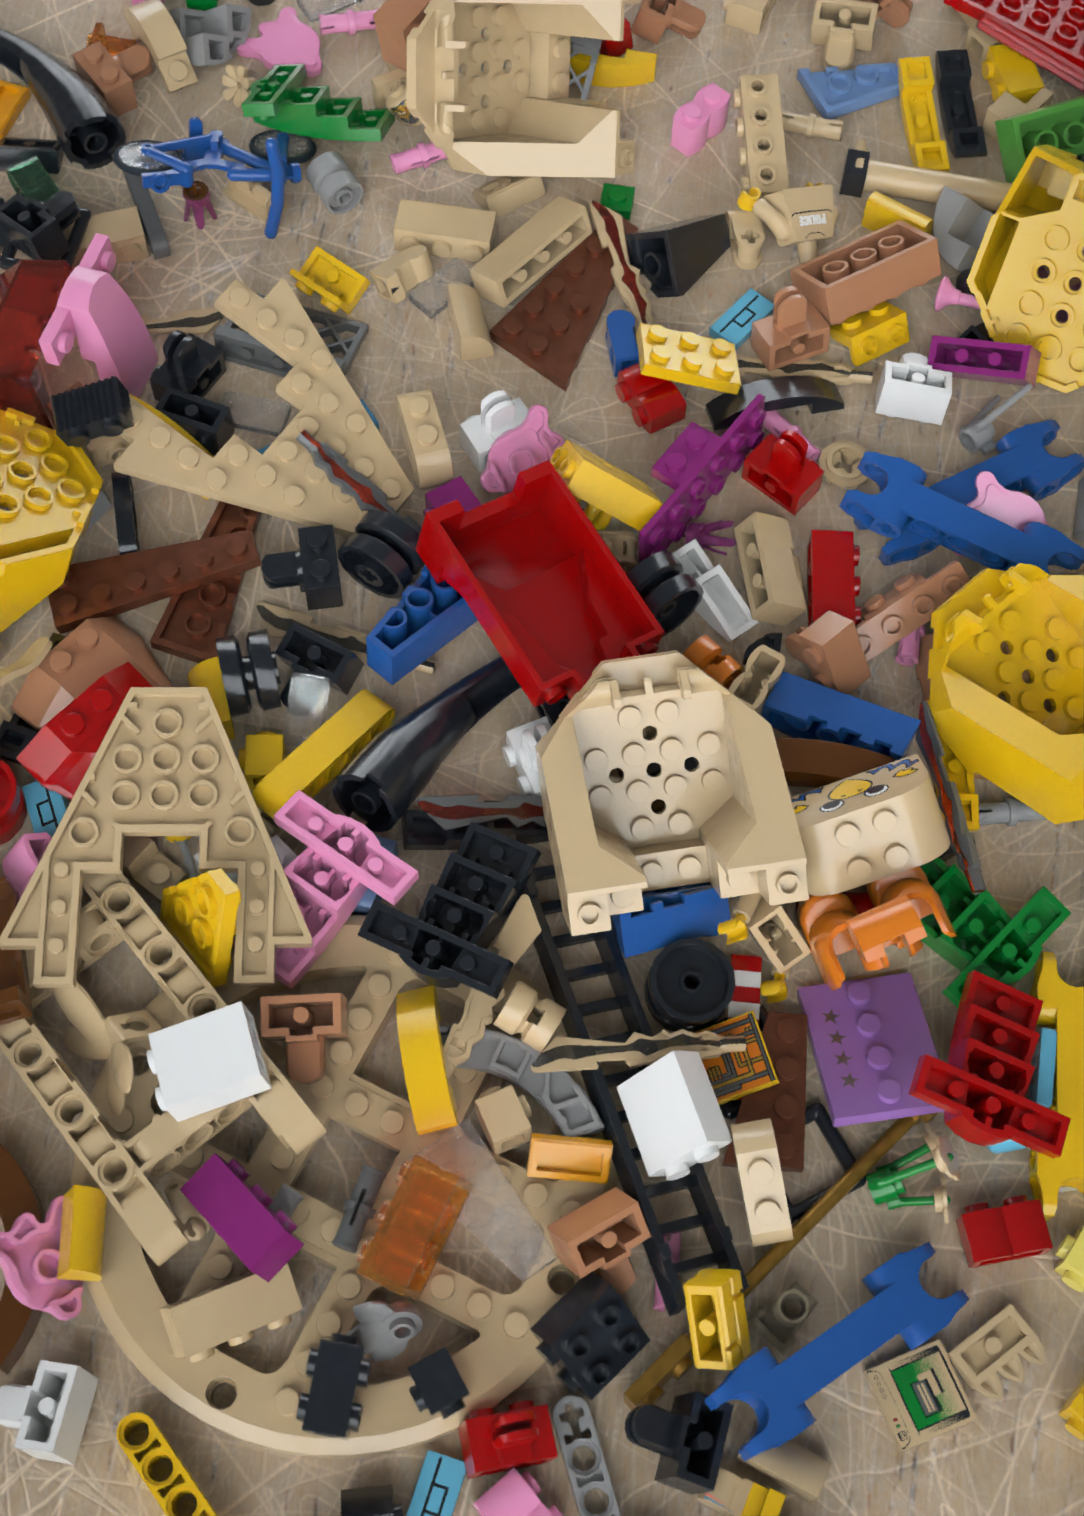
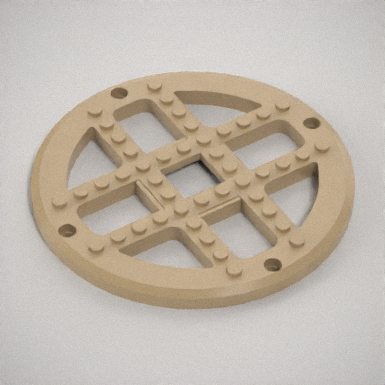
M350 915L324 952L296 984L321 979L363 976L347 1004L348 1037L328 1038L325 1043L326 1071L323 1078L310 1085L294 1081L286 1072V1048L272 1041H267L258 1035L263 1051L324 1128L327 1127L330 1119L399 1153L381 1185L373 1206L376 1212L373 1219H368L357 1246L356 1254L344 1251L331 1244L336 1236L344 1213L293 1188L319 1139L297 1156L291 1147L288 1150L269 1127L248 1164L205 1143L167 1173L186 1183L216 1153L227 1162L232 1158L236 1159L251 1174L246 1181L252 1187L257 1183L272 1198L275 1197L282 1183L304 1196L290 1217L298 1226L293 1233L304 1244L298 1252L335 1272L284 1365L273 1373H261L220 1352L216 1346L213 1347L214 1355L198 1362L190 1363L189 1358H176L159 1308L169 1303L150 1267L146 1251L108 1198L102 1279L99 1282L86 1281L89 1292L105 1325L122 1351L146 1379L179 1408L207 1426L242 1442L278 1453L312 1458H359L390 1454L424 1445L458 1431L459 1425L465 1419H469V1412L492 1407L494 1410L523 1388L547 1363L536 1350L540 1342L530 1328L564 1296L553 1292L550 1287L551 1279L555 1275L562 1273L571 1277L574 1285L581 1279L560 1262L546 1227L617 1187V1172L612 1158L608 1184L559 1179L557 1182H551L545 1178L527 1177L525 1168L499 1155L495 1156L493 1152L470 1141L465 1136L463 1127L475 1105V1100L479 1098L491 1075L490 1073L474 1069L456 1068L448 1082L453 1089L458 1125L423 1135H418L410 1102L358 1077L396 1010L397 994L429 985L418 978L398 954L357 935L367 915ZM233 947L231 949L232 964L228 969L226 985L214 987L228 1006L240 1001L247 1006L259 1000L260 997L288 988L276 978L275 986L235 987L233 983L235 948ZM513 967L503 986L506 998L492 1008L493 1022L519 980L538 991L539 1000L542 1001L548 997L526 976ZM462 983L456 988L436 987L439 997L464 1009L466 999L472 989ZM161 991L144 1009L151 1013L162 1029L186 1021L164 991ZM531 1012L526 1021L536 1024L539 1018ZM562 1020L545 1048L556 1036L567 1037ZM133 1021L129 1028L136 1031H144L148 1029V1026L142 1022ZM493 1022L488 1025H485V1029L494 1030L510 1035L507 1032L500 1029L499 1027L495 1026ZM520 1033L510 1035L521 1040ZM149 1039L126 1044L131 1052L133 1063L140 1059L147 1060L146 1052L151 1050ZM571 1047L556 1048L545 1053L554 1060L562 1058L576 1060ZM107 1062L104 1065L90 1097L122 1141H129L153 1122L151 1118L156 1115L158 1103L155 1088L160 1086L158 1076L152 1072L150 1067L145 1073L135 1075L130 1092L125 1093L124 1108L120 1115H115L110 1107L108 1097ZM580 1070L565 1071L582 1087L589 1097ZM546 1112L552 1135L562 1136L555 1122ZM602 1131L584 1137L605 1140ZM75 1153L71 1188L74 1185H83L101 1189ZM123 1170L120 1173H118V1175L115 1177L114 1183L122 1180L125 1177L127 1170ZM444 1180L533 1225L540 1231L543 1236L542 1248L525 1282L517 1291L510 1294L497 1293L409 1247ZM218 1233L179 1300L250 1271ZM392 1292L479 1337L471 1344L451 1355L470 1395L463 1399L466 1407L446 1419H443L440 1412L431 1416L428 1408L422 1412L419 1411L409 1391V1388L415 1385L411 1375L380 1384L367 1385V1388L359 1387L356 1403H360L363 1406L358 1433L350 1431L348 1440L306 1433L302 1430L303 1422L296 1420L301 1393L309 1394L312 1378L305 1374L310 1349H319L320 1340H331L332 1333L344 1335L359 1324L354 1315L353 1307L370 1302L381 1293ZM222 1385H230L236 1390V1399L227 1408H218L213 1402L214 1392Z

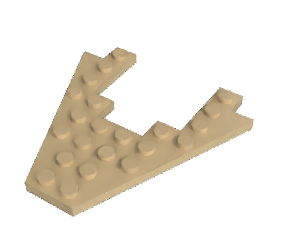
M284 278L264 298L260 297L238 279H235L215 300L214 304L216 310L293 367L276 386L275 393L300 412L263 454L234 434L212 458L129 396L135 425L124 429L123 433L120 434L131 445L113 464V469L118 473L311 527L333 524L334 533L349 537L351 534H355V527L368 511H361L353 496L341 493L339 486L329 482L325 471L314 465L311 454L296 440L297 436L306 429L316 440L326 443L349 461L348 465L353 470L364 475L387 495V503L397 513L413 494V486ZM318 451V452L321 454V456L323 457L324 461H325L326 463H329V462L325 459V457L322 455V453H321L320 451ZM331 465L334 476L346 481L358 493L364 503L371 504L377 509L385 511L373 501L369 490L349 482Z
M130 687L0 936V949L35 950L33 985L35 988H76L83 874L123 873L125 836H200V873L220 868L225 873H238L237 885L241 892V903L238 905L236 916L237 931L235 934L233 983L235 987L275 986L276 948H313V940L207 687Z

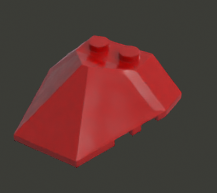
M129 661L102 675L47 722L16 757V760L42 787L72 800L130 687L153 686ZM144 836V837H147V838H151V839H152V838L155 837V836Z

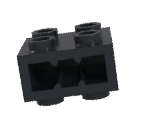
M594 1272L581 1278L530 1328L540 1342L536 1347L538 1353L552 1367L557 1365L560 1369L556 1374L559 1381L572 1394L579 1390L590 1400L651 1341L614 1287Z
M332 1333L331 1340H320L319 1349H310L305 1374L312 1378L309 1394L301 1393L296 1420L303 1422L302 1430L304 1432L348 1440L350 1431L358 1433L363 1406L360 1403H356L359 1387L367 1388L372 1362L371 1359L365 1358V1349L358 1346L359 1341H357L356 1337Z

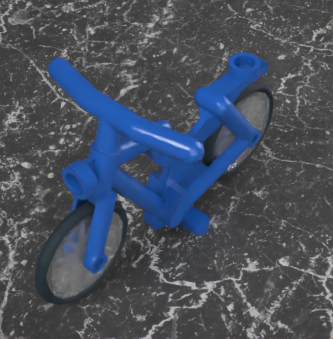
M192 117L189 120L188 138L167 142L155 140L131 141L119 146L114 151L113 160L121 170L129 174L141 176L142 187L152 188L156 193H164L170 186L180 185L184 188H190L194 182L193 173L204 169L227 171V178L233 182H271V204L265 226V236L269 239H274L278 233L284 207V185L288 179H290L291 183L301 182V168L299 164L312 159L316 154L317 148L314 141L309 137L279 130H269L255 135L250 140V152L230 144L229 140L223 137L222 131L213 130L210 134L203 135V124L200 118ZM223 155L232 158L238 162L223 160Z

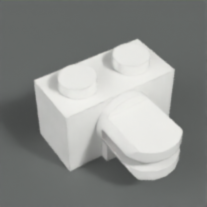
M918 353L904 354L899 363L886 360L876 390L875 413L889 417L916 420L921 423L941 425L952 396V372L932 369L931 365H927L928 358Z
M498 390L487 395L481 401V414L473 415L460 424V444L479 473L483 472L486 468L488 452L496 438L505 431L520 425L529 411L520 397L511 400L504 390Z
M547 716L506 731V746L502 747V752L507 765L510 768L515 766L519 774L516 780L522 795L541 796L535 746L543 735H546L552 728Z
M40 1360L32 1386L17 1384L1 1386L0 1424L7 1428L19 1429L14 1447L37 1459L75 1464L99 1378L78 1365Z

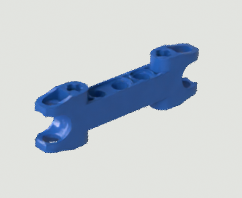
M1045 420L1026 424L1009 432L996 444L998 455L927 488L967 505L977 496L976 476L982 471H989L1005 489L1019 492L1027 490L1035 501H1039L1057 493L1065 484L1078 476L1084 468V457L1077 453L1063 458L1049 454L1044 447L1056 438L1057 431L1061 427L1056 420ZM854 519V524L859 530H867L859 521ZM903 529L901 536L889 540L881 548V554L878 558L883 565H893L915 560L933 551L939 544L907 529Z
M865 451L857 468L864 476L876 482L880 493L870 495L858 490H847L840 503V507L844 512L859 521L867 529L882 536L898 538L901 536L903 529H907L991 569L1007 571L1011 566L1015 567L1017 564L1023 563L1038 566L1049 574L1048 565H1057L1068 570H1079L1084 563V549L1067 538L1062 532L1039 522H1028L1025 524L1023 531H1020L923 486L927 478L925 471L899 457Z
M929 1242L910 1251L895 1255L864 1277L862 1282L873 1298L786 1360L778 1364L770 1350L765 1346L730 1371L723 1382L704 1399L711 1411L730 1400H741L753 1408L757 1416L758 1427L755 1435L738 1450L744 1462L762 1452L780 1447L817 1421L804 1401L897 1334H900L912 1351L949 1325L954 1315L970 1299L963 1289L958 1290L945 1299H939L930 1296L922 1288L919 1282L920 1267L936 1252Z

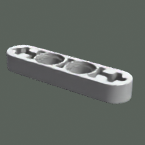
M574 1395L566 1396L555 1405L552 1418L579 1516H621L590 1409L582 1398ZM572 1405L574 1411H582L583 1416L578 1419V1429L580 1435L588 1430L591 1438H578L569 1445H566L564 1437H572L573 1433L569 1422L561 1423L559 1418L565 1414V1406ZM585 1446L594 1452L596 1463L592 1469L580 1471L572 1464V1453L578 1447ZM593 1489L603 1491L608 1498V1508L599 1515L589 1513L584 1506L585 1495Z

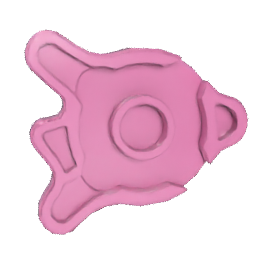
M292 7L283 8L277 20L259 24L258 30L261 37L247 38L246 42L236 49L239 56L258 59L270 70L276 64H305L307 77H316L322 72L319 37L310 26L299 21L297 11Z
M538 404L532 405L526 418L520 425L505 431L496 438L488 452L486 468L480 476V484L484 490L490 493L503 492L508 494L512 492L519 472L544 461H550L554 451L559 446L562 447L564 445V438L548 428L547 408Z
M982 471L976 476L977 496L966 506L1020 531H1023L1025 524L1028 522H1039L1049 526L1043 510L1031 496L1019 491L1005 489L989 471ZM953 551L954 554L958 556H963Z
M60 1195L50 1203L44 1223H39L32 1213L25 1212L17 1217L9 1232H0V1266L10 1291L20 1303L31 1309L48 1312L58 1320L67 1321L76 1317L81 1311V1295L84 1289L82 1287L84 1281L57 1279L64 1196Z

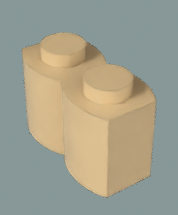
M764 644L757 647L750 654L744 673L740 674L732 682L729 691L761 715L764 703L782 676L786 657Z

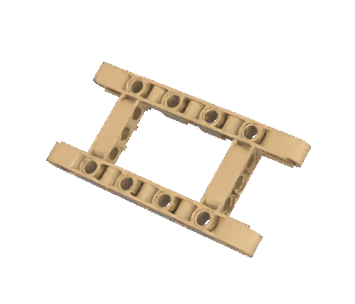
M122 873L83 874L82 887L91 897L92 901L81 908L77 975L122 941H125L186 1021L228 1006ZM129 905L126 909L120 911L123 907ZM26 950L33 1009L54 992L53 988L34 987L35 950ZM171 957L167 963L160 965L164 959ZM32 1017L0 1025L1 1050L141 1246L159 1267L190 1243L184 1233L187 1230L156 1188L155 1182L252 1106H254L285 1148L288 1150L291 1147L297 1156L327 1133L317 1117L262 1049L272 1089L180 1122L168 1111L164 1112L161 1116L157 1113L151 1118L152 1123L129 1141H122ZM41 1055L37 1062L31 1064L37 1056ZM83 1112L82 1116L77 1121L72 1122L73 1117L76 1114ZM127 1170L125 1177L119 1182L114 1183L118 1173Z

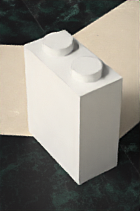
M242 1001L148 1034L151 1050H148L146 1055L152 1072L157 1074L160 1086L155 1088L158 1105L162 1111L167 1110L178 1122L272 1089L253 1015Z
M673 1050L617 1086L649 1177L666 1176L669 1181L680 1179L690 1173L689 1167L696 1163H704L715 1159L720 1155L719 1149L732 1142L699 1052Z

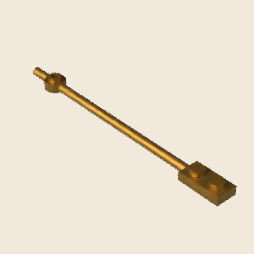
M939 1113L898 1118L792 1226L793 1240L775 1243L745 1274L749 1287L742 1293L744 1299L914 1125H918L921 1121L930 1123ZM690 1331L686 1335L682 1333L624 1392V1403L631 1410L650 1403L656 1405L665 1394L662 1387L673 1376L677 1380L682 1378L693 1366Z

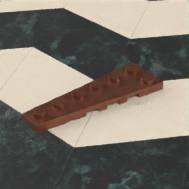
M219 501L201 539L251 530L255 537L261 512ZM245 571L172 596L150 640L151 647L196 663L217 657L215 638L228 635Z
M251 530L71 564L64 583L48 595L55 628L60 634L76 629L86 619L115 616L262 566L254 535Z

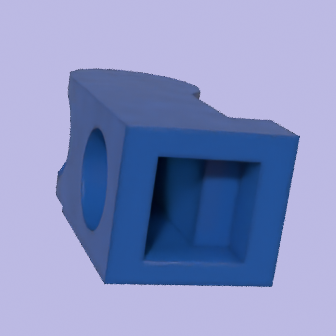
M626 310L613 311L607 317L606 344L614 377H618L619 371L639 363L638 346L634 336L635 318L633 314Z

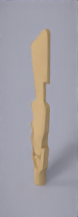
M527 894L520 896L493 945V948L499 950L497 955L514 963L513 967L542 931ZM473 988L471 989L464 1005L463 1017L458 1025L453 1023L443 1047L448 1081L457 1066L470 1059L472 1046L484 1039L485 1025L493 1022L492 1008L506 998L504 988H502L498 999L492 998Z

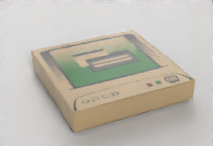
M940 1339L863 1372L899 1453L977 1419Z

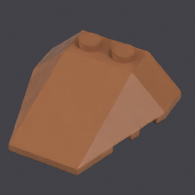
M115 616L89 618L51 649L43 661L34 670L30 671L11 705V709L39 732L47 722L102 675L128 661L153 687L173 686L140 635Z

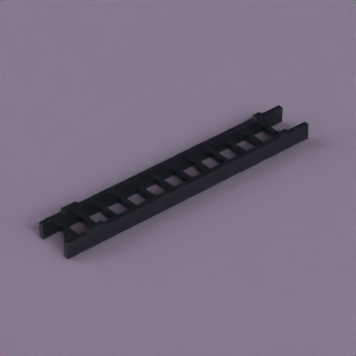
M515 834L507 836L517 840ZM554 864L534 868L520 896L523 894L529 896L542 930L533 943L554 1001L567 1009L562 1018L567 1037L590 1040L582 1017L621 1009L629 1032L593 1040L625 1043L634 1032L653 1037L613 930L576 936L568 933L552 937L545 915L563 912L561 901L554 900L540 903L538 899L539 892L535 883L556 878ZM595 941L603 963L570 970L564 969L557 950L558 948ZM608 975L616 997L577 1005L570 982ZM642 1040L634 1043L636 1051L646 1056L659 1051L656 1043ZM571 1046L575 1059L596 1055L595 1052L615 1048ZM597 1062L598 1069L580 1070L590 1100L604 1125V1130L602 1131L604 1139L612 1140L613 1150L611 1158L623 1191L638 1202L651 1237L642 1243L668 1315L679 1314L686 1306L685 1295L678 1275L717 1265L719 1269H737L741 1273V1293H743L749 1285L732 1243V1233L729 1226L725 1225L702 1163H696L689 1167L690 1173L680 1179L668 1180L648 1186L643 1184L635 1162L642 1159L639 1148H630L622 1124L628 1123L629 1120L625 1110L617 1112L608 1088L622 1084L650 1065H643L639 1068L605 1076L599 1062ZM689 1189L698 1214L658 1224L649 1198ZM703 1226L712 1253L673 1263L668 1242L665 1243L663 1237Z

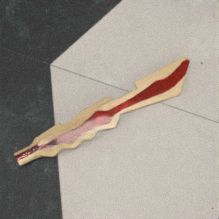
M592 200L588 205L602 248L609 247L614 263L610 272L621 298L627 305L626 311L633 314L635 318L634 333L636 335L640 323L655 324L654 318L649 313L651 302L645 296L647 290L639 283L640 269L628 263L622 215Z

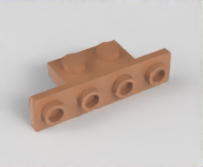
M954 560L927 579L918 572L914 575L907 574L894 583L895 587L884 595L877 594L865 602V608L861 610V617L864 621L855 627L867 662L930 621L931 613L971 580L959 561Z

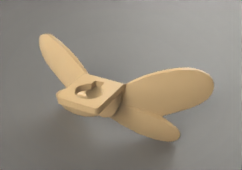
M77 981L76 988H53L59 1006L74 1025L68 1027L64 1032L66 1047L72 1053L82 1058L107 1060V1089L110 1107L115 1115H120L125 1104V1093L130 1092L134 1077L133 1059L126 1044L149 1039L148 1034L162 1030L161 1026L148 1010L109 1016L104 1019L89 994ZM133 1021L142 1022L148 1026V1029L144 1031L123 1028H125L127 1023Z

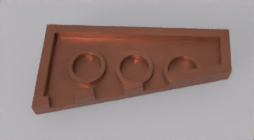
M768 1012L762 1036L779 1084L743 1096L735 1124L771 1118L781 1171L802 1173L804 1170L808 1015ZM733 1141L728 1144L722 1166L737 1167Z

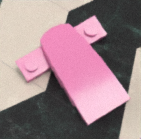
M96 233L79 266L70 273L65 281L57 307L38 341L46 363L60 366L65 354L70 353L76 335L82 359L95 362L100 380L103 381L105 378L110 379L111 376H116L130 394L139 398L159 358L148 329L138 310L126 292L109 274L116 265V254L113 252L109 236Z
M300 790L274 815L276 825L308 846L306 850L283 869L313 940V948H276L275 978L290 989L298 983L331 943L358 905L367 888L395 906L419 879L418 871L383 848L374 833L364 824L347 816L333 814ZM235 936L233 937L232 942L233 948H235Z

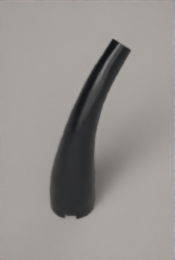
M0 28V64L18 76L30 88L68 160L71 163L74 161L75 163L82 164L84 169L101 168L114 161L112 155L120 145L125 144L126 133L116 113L99 91L82 75L45 49Z
M500 656L403 716L370 740L352 758L336 777L337 783L332 788L336 803L347 817L354 812L360 818L367 821L365 826L375 832H387L394 827L426 788L442 762L463 736L496 705L521 688L503 658Z

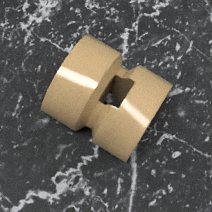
M519 980L493 1024L510 1035L520 1033L523 1043L541 1053L557 1029L567 1009L549 998L542 1001L539 1000L538 991ZM531 1012L539 1018L536 1024L526 1021Z

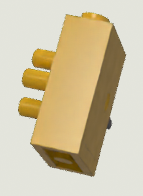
M568 439L562 447L559 446L554 451L551 457V464L578 504L581 500L588 503L584 513L596 530L605 531L611 519L615 517L641 531L664 504L645 482Z

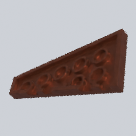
M609 215L604 220L605 230L623 266L625 261L620 247L618 231L614 220ZM622 217L624 234L638 231V227ZM596 229L489 331L493 342L565 392L570 384V378L574 369H577L581 360V354L586 344L589 343L607 304V298L615 287V282L610 272L614 266L609 247L602 248Z

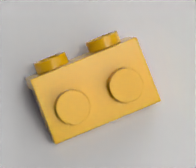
M317 245L299 272L293 268L289 272L297 280L294 285L296 288L310 297L315 292L322 297L319 303L335 314L340 309L350 315L371 283L366 277Z
M886 301L874 305L869 311L859 312L848 317L841 324L830 326L831 338L849 348L851 362L857 367L910 341L906 312Z

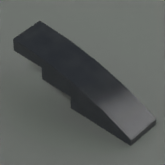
M485 800L484 802H503V801H487V800ZM526 803L521 804L516 809H481L455 806L450 808L443 807L441 811L407 810L401 817L404 850L459 849L469 826L444 830L427 813L448 820L505 814L525 820L531 817L544 816L543 809ZM507 818L478 823L505 836L515 834L517 841L524 844L549 841L547 826L542 827L533 821L518 828Z

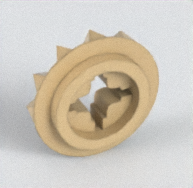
M844 440L836 441L826 446L820 454L818 463L819 467L825 471L824 476L827 479L828 485L834 483L839 485L840 490L845 487H852L855 490L860 484L867 483L869 478L864 476L857 468L867 450L858 443ZM841 460L846 465H852L850 473L846 472L844 468H839Z

